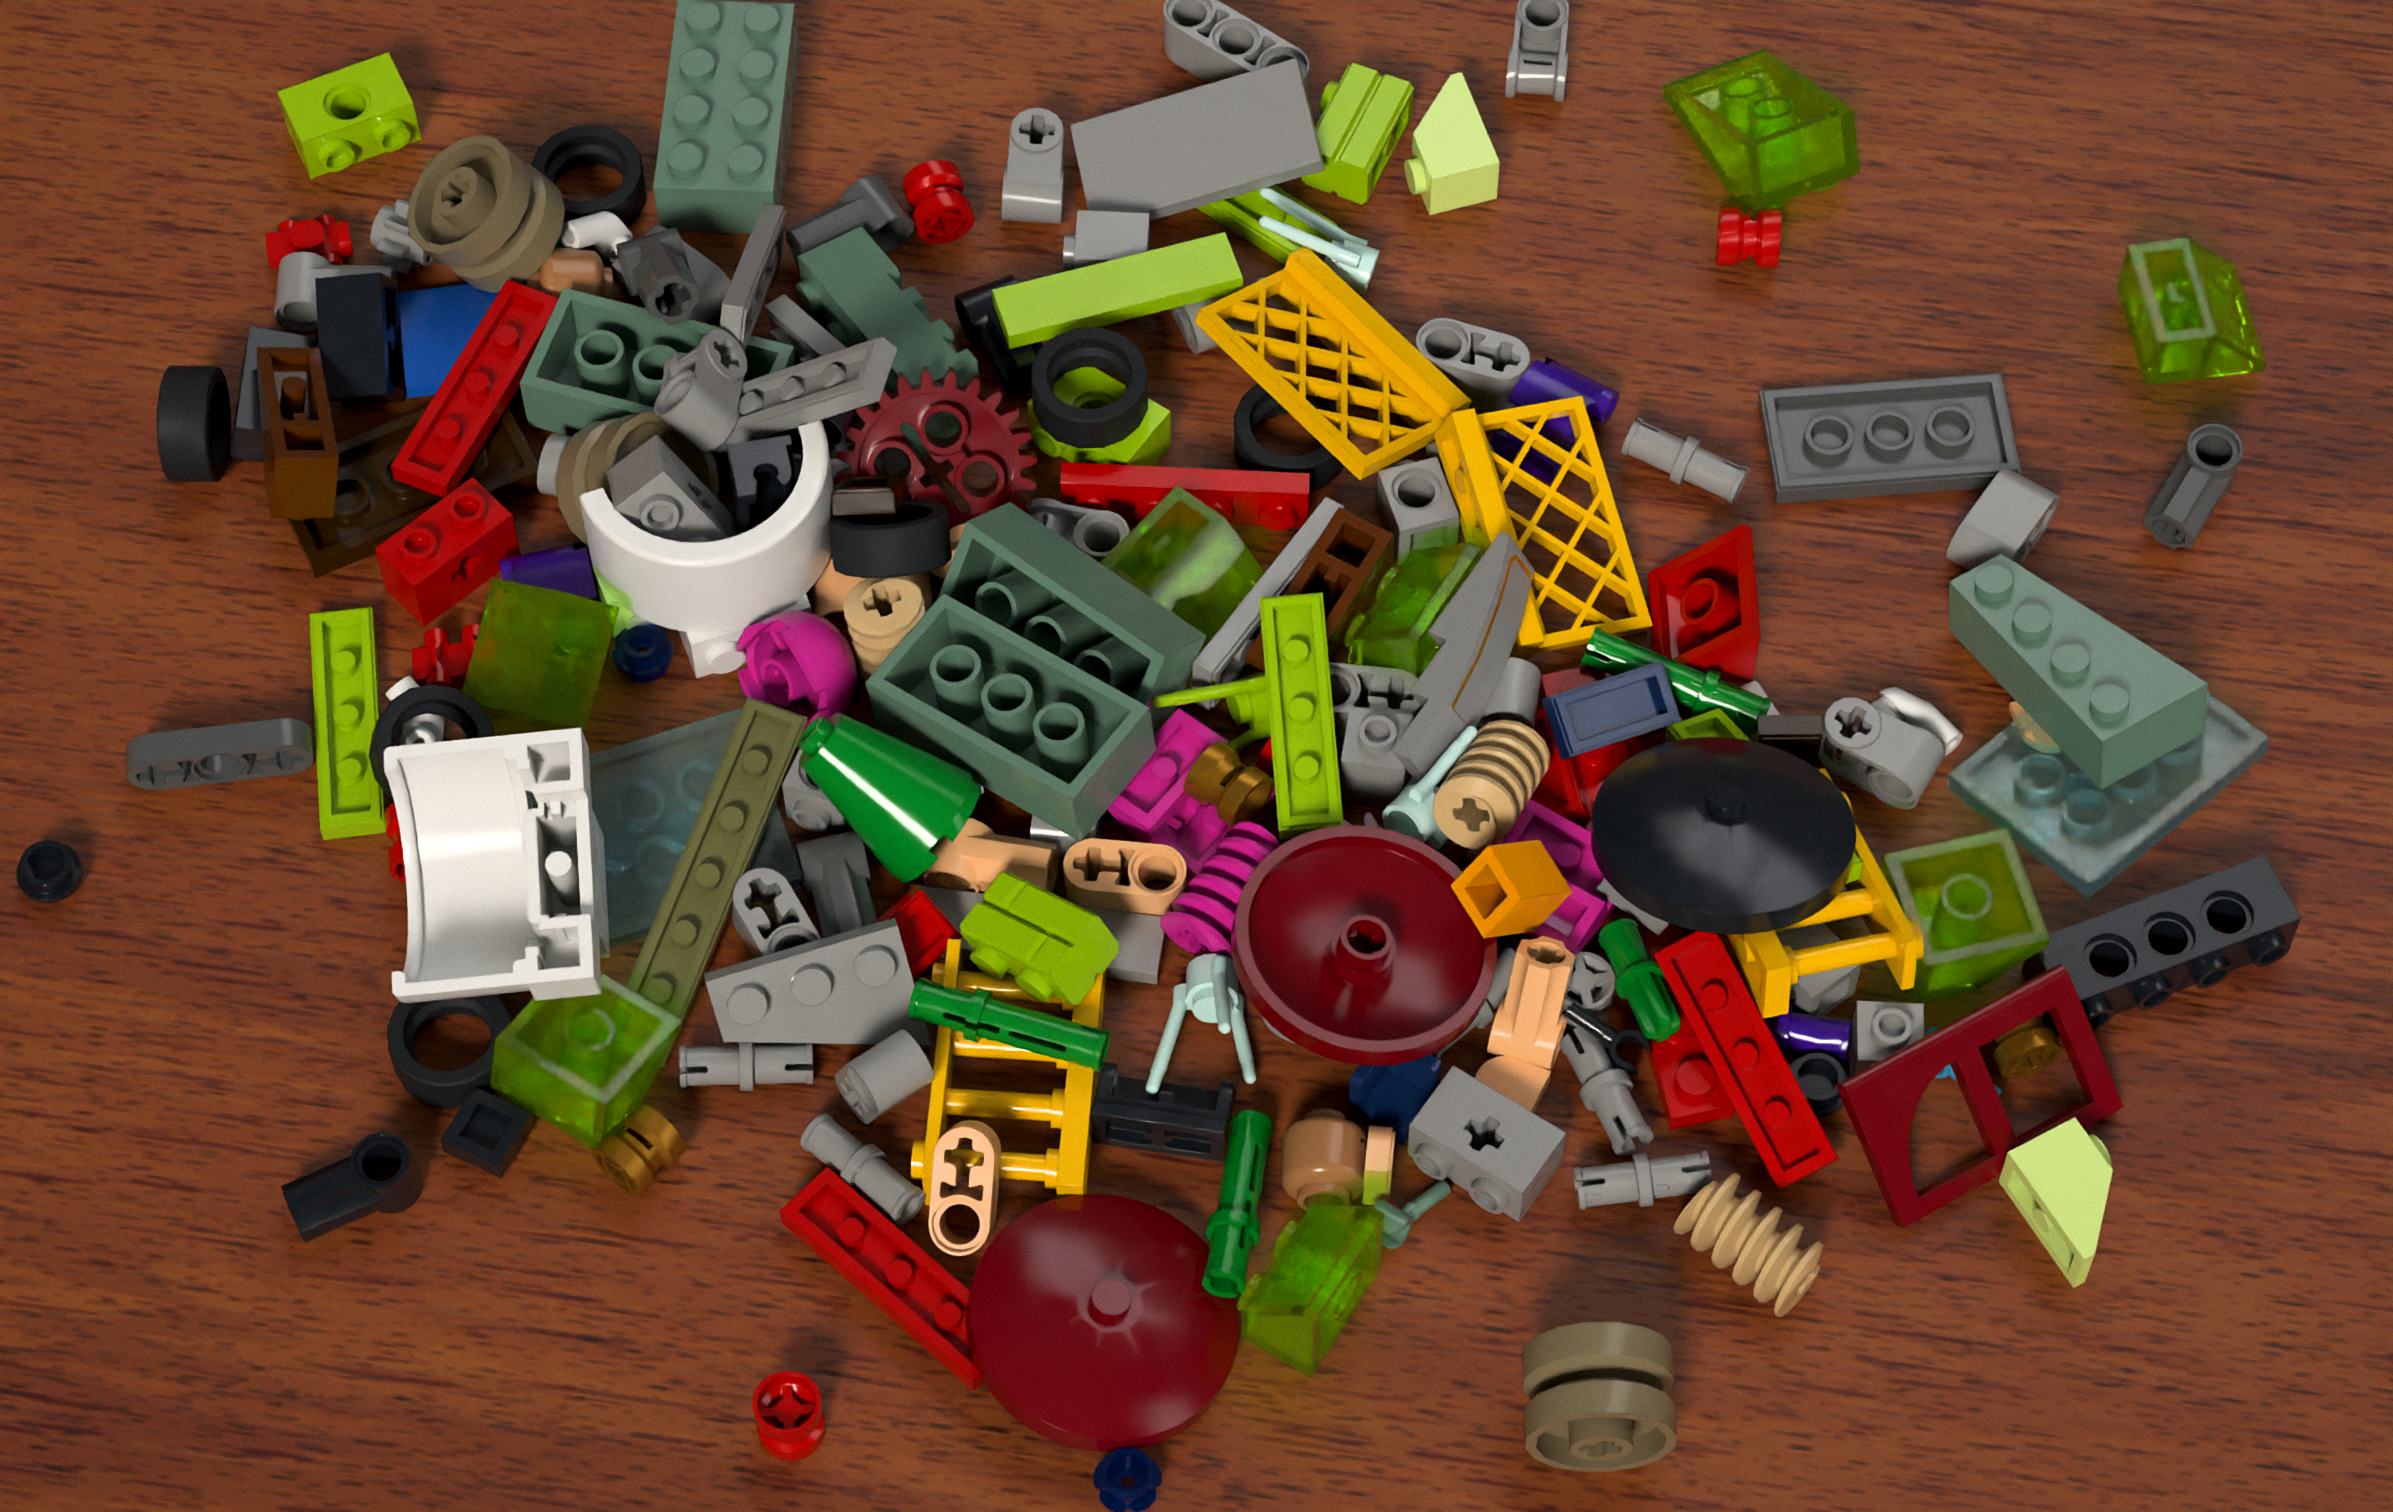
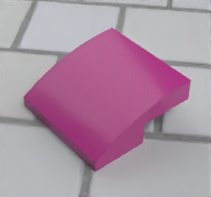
M1178 708L1154 734L1155 753L1107 810L1140 842L1163 844L1177 850L1185 860L1187 880L1190 881L1196 875L1201 874L1202 865L1211 856H1216V847L1226 837H1230L1231 827L1218 818L1217 808L1210 803L1203 805L1198 803L1184 792L1183 785L1190 768L1209 746L1218 741H1223L1229 745V741ZM1275 785L1267 803L1251 822L1259 825L1276 806Z
M1529 799L1509 833L1504 836L1500 843L1494 840L1491 845L1530 840L1541 841L1573 893L1534 932H1527L1525 934L1534 939L1546 936L1562 941L1569 952L1577 955L1599 930L1616 906L1594 891L1604 876L1593 856L1590 832Z

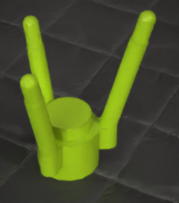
M1265 671L1239 678L1234 682L1156 695L1152 700V704L1155 707L1161 708L1226 697L1228 710L1233 721L1237 725L1247 723L1250 726L1249 730L1229 742V746L1238 753L1258 740L1271 737Z

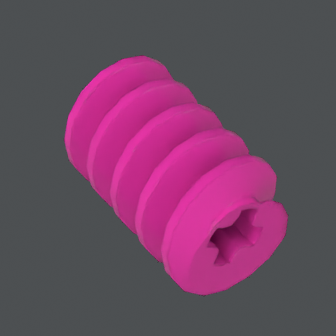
M1250 821L1237 822L1233 829L1231 828L1230 837H1226L1216 847V856H1211L1204 862L1201 874L1196 875L1189 881L1186 893L1179 895L1172 903L1171 912L1165 913L1160 918V927L1168 938L1190 954L1200 956L1216 953L1225 955L1233 960L1232 948L1229 942H1231L1232 923L1239 897L1253 870L1268 854L1282 845L1276 837L1256 823Z

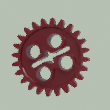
M928 366L922 367L920 384L912 385L902 371L898 372V391L892 394L884 387L880 401H878L879 404L876 407L868 404L855 409L864 422L862 425L850 423L846 436L855 442L854 445L836 447L835 458L851 464V467L835 473V484H840L845 477L901 475V477H905L907 499L905 501H919L929 497L940 500L948 512L949 529L964 524L1008 502L1028 513L1030 509L1028 502L1017 493L1018 491L1036 489L1037 485L1036 478L1021 472V469L1036 464L1037 456L1036 452L1018 450V447L1029 441L1032 435L1029 427L1011 429L1010 426L1020 415L1017 405L999 411L997 406L1002 397V389L997 386L985 396L978 394L980 376L976 373L969 378L964 387L957 385L955 368L951 366L947 369L942 382H934ZM939 411L953 413L960 420L959 430L949 438L939 439L932 436L925 427L928 418L932 414ZM904 423L912 425L923 445L936 462L940 463L946 459L949 460L946 464L948 479L960 495L971 505L970 511L962 512L958 508L938 475L931 473L926 477L923 476L925 473L924 457L913 442L901 431L900 428ZM894 447L903 450L910 459L909 465L904 471L898 474H887L877 468L874 461L882 450ZM976 461H984L991 464L997 471L995 480L984 488L969 486L962 478L964 469L969 464Z

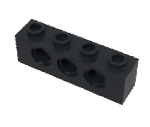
M2262 855L2033 939L2029 943L2021 972L2025 980L2028 981L2058 964L2064 965L2071 977L2091 1028L2095 1030L2109 1022L2117 1013L2136 1006L2140 1010H2148L2164 1003L2174 992L2195 984L2198 988H2208L2221 982L2231 971L2252 963L2257 967H2263L2278 961L2289 952L2301 917L2266 857ZM2218 924L2225 926L2228 929H2230L2233 933H2221L2215 930L2211 925ZM2152 946L2166 947L2176 955L2161 954L2153 949ZM2093 968H2107L2117 976L2106 977L2097 973ZM2048 1010L2044 1014L2056 1036H2058L2059 1033Z

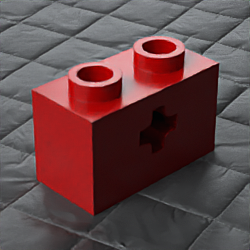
M473 477L375 548L385 589L423 627H426L500 572L498 559L521 555L512 514Z

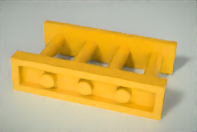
M1825 768L1818 769L1828 779L1831 780ZM1842 791L1841 793L1847 800L1848 805L1852 811V806L1849 797L1844 791ZM1857 825L1854 853L1863 861L1861 879L1845 884L1848 891L1839 893L1833 901L1813 916L1788 927L1754 934H1721L1763 1019L1788 1014L1791 985L1797 984L1798 977L1885 959L1900 989L1914 988L1917 959H1921L1924 955V942L1920 927L1915 920L1907 919ZM1860 915L1871 933L1868 936L1794 951L1789 945L1782 946L1776 935V932Z
M948 939L945 963H934L932 982L975 993L978 988L991 991L993 999L1040 1002L1026 993L1016 983L1015 977L1010 974H1005L1001 980H997L984 972L964 971L962 945L959 939ZM1106 970L1103 974H1096V983L1079 1005L1073 1004L1072 1006L1054 996H1051L1046 1003L1062 1004V1010L1073 1011V1022L1102 1029ZM938 1025L933 1068L934 1080L931 1086L926 1139H914L911 1157V1179L922 1180L923 1192L926 1194L925 1205H930L934 1150L939 1139L946 1133L948 1115L1051 1121V1128L1061 1129L1060 1149L1048 1148L1046 1155L1001 1152L999 1178L1045 1181V1188L1056 1189L1057 1199L1087 1194L1093 1130L1092 1110L1096 1098L1098 1072L1093 1071L1091 1068L1036 1054L985 1038H981L978 1043L968 1041L963 1038V1032ZM954 1056L1056 1062L1057 1069H1067L1065 1089L1053 1088L1052 1095L951 1088ZM967 1149L951 1150L953 1156H959L963 1159V1176H969L971 1167L979 1159L984 1158L983 1152Z

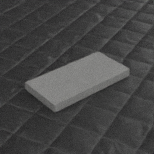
M1297 58L1070 125L1088 211L1150 213V221L1325 170L1302 70Z

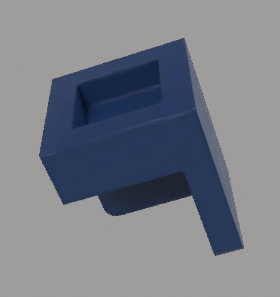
M1429 1055L1401 1064L1384 1066L1359 1065L1349 1081L1348 1115L1368 1127L1369 1125L1393 1127V1131H1396L1395 1142L1404 1147L1408 1142L1410 1123L1440 1084L1441 1061Z

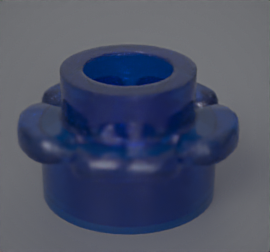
M655 624L636 626L629 630L627 628L623 629L616 636V648L612 651V660L618 670L628 679L639 683L652 682L663 676L674 656V646L671 641H667L666 631ZM641 646L648 648L645 652H637V649Z
M1122 1447L1110 1452L1098 1464L1094 1471L1093 1483L1094 1487L1100 1490L1099 1500L1107 1509L1113 1512H1125L1126 1509H1131L1133 1512H1142L1156 1501L1157 1492L1155 1490L1156 1487L1161 1485L1162 1476L1157 1463L1150 1459L1145 1452L1133 1447ZM1130 1477L1134 1480V1484L1131 1487H1124L1121 1484L1122 1479Z

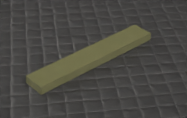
M748 696L604 1037L606 1047L667 1068L704 979V973H706L731 914L735 885L740 877L747 873L782 791V783L799 750L797 746L798 740L809 725L808 717Z

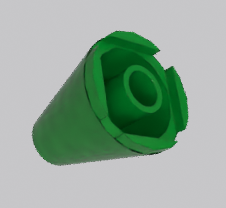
M839 712L833 714L828 719L822 715L816 717L804 730L797 743V746L803 750L799 759L800 766L888 872L903 883L916 879L935 863L938 857L929 850L934 848L944 836L953 842L973 812L981 793V786L976 783L979 780L968 770Z

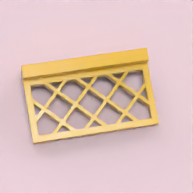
M1302 247L1290 253L1284 269L1199 309L1194 322L1359 480L1434 442V434L1450 413L1467 410L1472 401L1307 247ZM1273 296L1289 312L1265 307V300ZM1230 317L1253 322L1254 334L1233 330L1224 319ZM1265 325L1295 331V343L1265 337ZM1307 334L1315 336L1329 350L1306 346ZM1264 355L1295 361V373L1274 369L1264 359ZM1306 364L1336 370V382L1306 376ZM1348 373L1357 375L1370 389L1348 385ZM1306 394L1335 400L1336 413L1316 409L1306 399ZM1348 403L1377 409L1378 422L1349 416ZM1390 412L1398 414L1413 429L1391 425ZM1347 434L1378 440V449L1364 455L1347 438Z
M1571 397L1476 415L1474 408L1451 412L1434 434V438L1452 498L1460 516L1459 521L1473 568L1500 531L1510 535L1520 550L1523 549L1528 538L1559 556L1547 579L1534 571L1521 627L1509 657L1528 660L1532 654L1587 644L1596 626L1617 637L1647 632L1653 624L1583 397ZM1569 416L1576 439L1569 453L1538 434L1546 420ZM1535 422L1532 429L1524 425ZM1503 428L1524 442L1512 463L1490 450L1485 431ZM1530 447H1533L1561 465L1550 486L1545 485L1519 468ZM1578 452H1580L1582 461L1576 458ZM1568 470L1590 484L1593 499L1586 510L1556 491ZM1497 472H1499V473H1501L1502 475H1504V477H1503V479H1502L1501 482H1500V480H1499V477H1498V473H1497ZM1511 480L1541 499L1529 521L1507 506L1504 492ZM1548 504L1579 522L1567 544L1536 526ZM1596 509L1598 510L1600 518L1593 515ZM1586 527L1607 540L1611 555L1604 568L1574 549ZM1515 529L1522 533L1519 539H1517ZM1566 561L1596 580L1584 602L1554 584ZM1614 566H1615V569H1616V572H1617V575H1618V576H1616L1615 574L1611 573V571H1612V569L1614 568ZM1603 585L1625 598L1631 618L1613 621L1591 607ZM1532 587L1539 591L1536 598ZM1546 596L1576 614L1568 630L1546 634L1539 608ZM1583 620H1586L1592 624L1590 626L1580 627Z

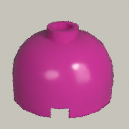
M795 610L779 613L746 627L737 642V652L746 649L747 667L738 671L740 685L746 698L749 696L808 717V724H810L819 715L828 719L838 712L845 714L856 696L858 680L856 652L851 642L841 631L821 615Z

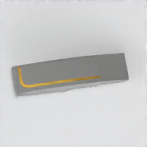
M1501 531L1428 631L1440 649L1410 690L1421 704L1422 709L1391 750L1417 783L1468 726L1477 727L1500 681L1521 627L1535 569L1512 537ZM1450 768V769L1447 771V773L1442 777V779L1437 783L1436 786H1437L1438 788L1440 787V785L1442 784V782L1444 781V779H1445L1446 776L1448 775V773H1449V771L1451 770V768Z

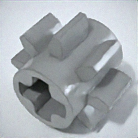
M410 196L407 201L397 199L395 206L390 204L384 205L374 219L370 234L371 244L377 250L384 252L380 264L395 265L396 271L406 275L410 269L418 272L421 264L429 267L436 261L424 252L410 237L407 223Z

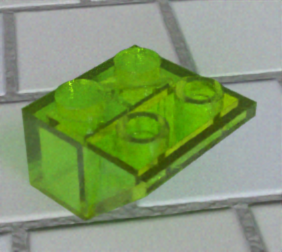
M2189 238L2127 246L2117 284V291L2146 386L2265 370L2266 361L2236 266Z
M1178 485L1100 562V564L1205 634L1206 638L1199 655L1264 575V571L1227 519Z
M493 578L462 692L476 700L482 708L560 729L581 728L584 734L619 607L558 590Z

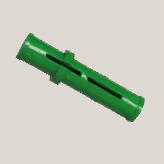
M1597 626L1580 663L1615 676L1662 661L1675 702L1691 708V716L1695 717L1721 708L1739 729L1751 733L1750 735L1754 736L1757 715H1767L1772 699L1768 697H1761L1720 680L1721 673L1709 668L1706 674L1605 632Z
M922 977L915 984L908 1009L909 1019L921 1020L963 1032L965 1040L978 1043L981 1038H985L1036 1054L1091 1068L1097 1072H1100L1104 1066L1111 1043V1030L1087 1026L1048 1013L993 999L991 991L978 988L975 993L928 981V979Z
M1243 1110L1238 1112V1116H1232L1216 1212H1213L1208 1218L1206 1236L1210 1241V1250L1202 1285L1208 1293L1221 1298L1238 1297L1239 1292L1242 1294L1245 1292L1249 1254L1259 1241L1261 1225L1256 1219L1257 1208L1263 1184L1268 1144L1270 1143L1274 1125L1267 1115L1259 1111Z

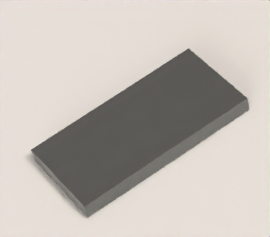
M2001 373L1759 391L1757 403L1775 504L1987 488L1997 473L2005 466L2020 475L2022 474Z

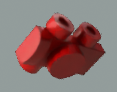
M325 214L316 217L314 220L306 219L299 222L287 220L278 225L277 232L265 233L270 269L279 268L281 259L295 252L318 254L330 261L331 265H343V257L354 256L348 219L337 221L334 216Z
M470 624L461 630L462 643L449 644V633L446 630L440 628L429 629L424 633V647L412 648L413 679L419 687L436 684L457 689L483 690L489 686L490 678L503 677L500 639L487 640V631L484 626Z

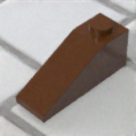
M257 347L256 363L264 481L270 517L293 520L334 518L339 455L319 348Z
M1338 507L1284 595L1323 592L1328 657L1362 620L1393 571L1394 534ZM1261 630L1246 653L1245 662L1265 671Z

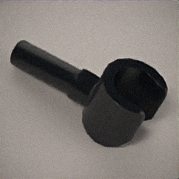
M1574 1002L1564 1015L1609 1048L1610 1056L1616 1067L1625 1070L1628 1075H1637L1639 1072L1629 1062L1620 1059V1053L1626 1045L1631 1043L1639 1044L1644 1050L1652 1054V1049L1647 1039L1640 1032L1633 1029H1625L1619 1032L1612 1026H1607Z

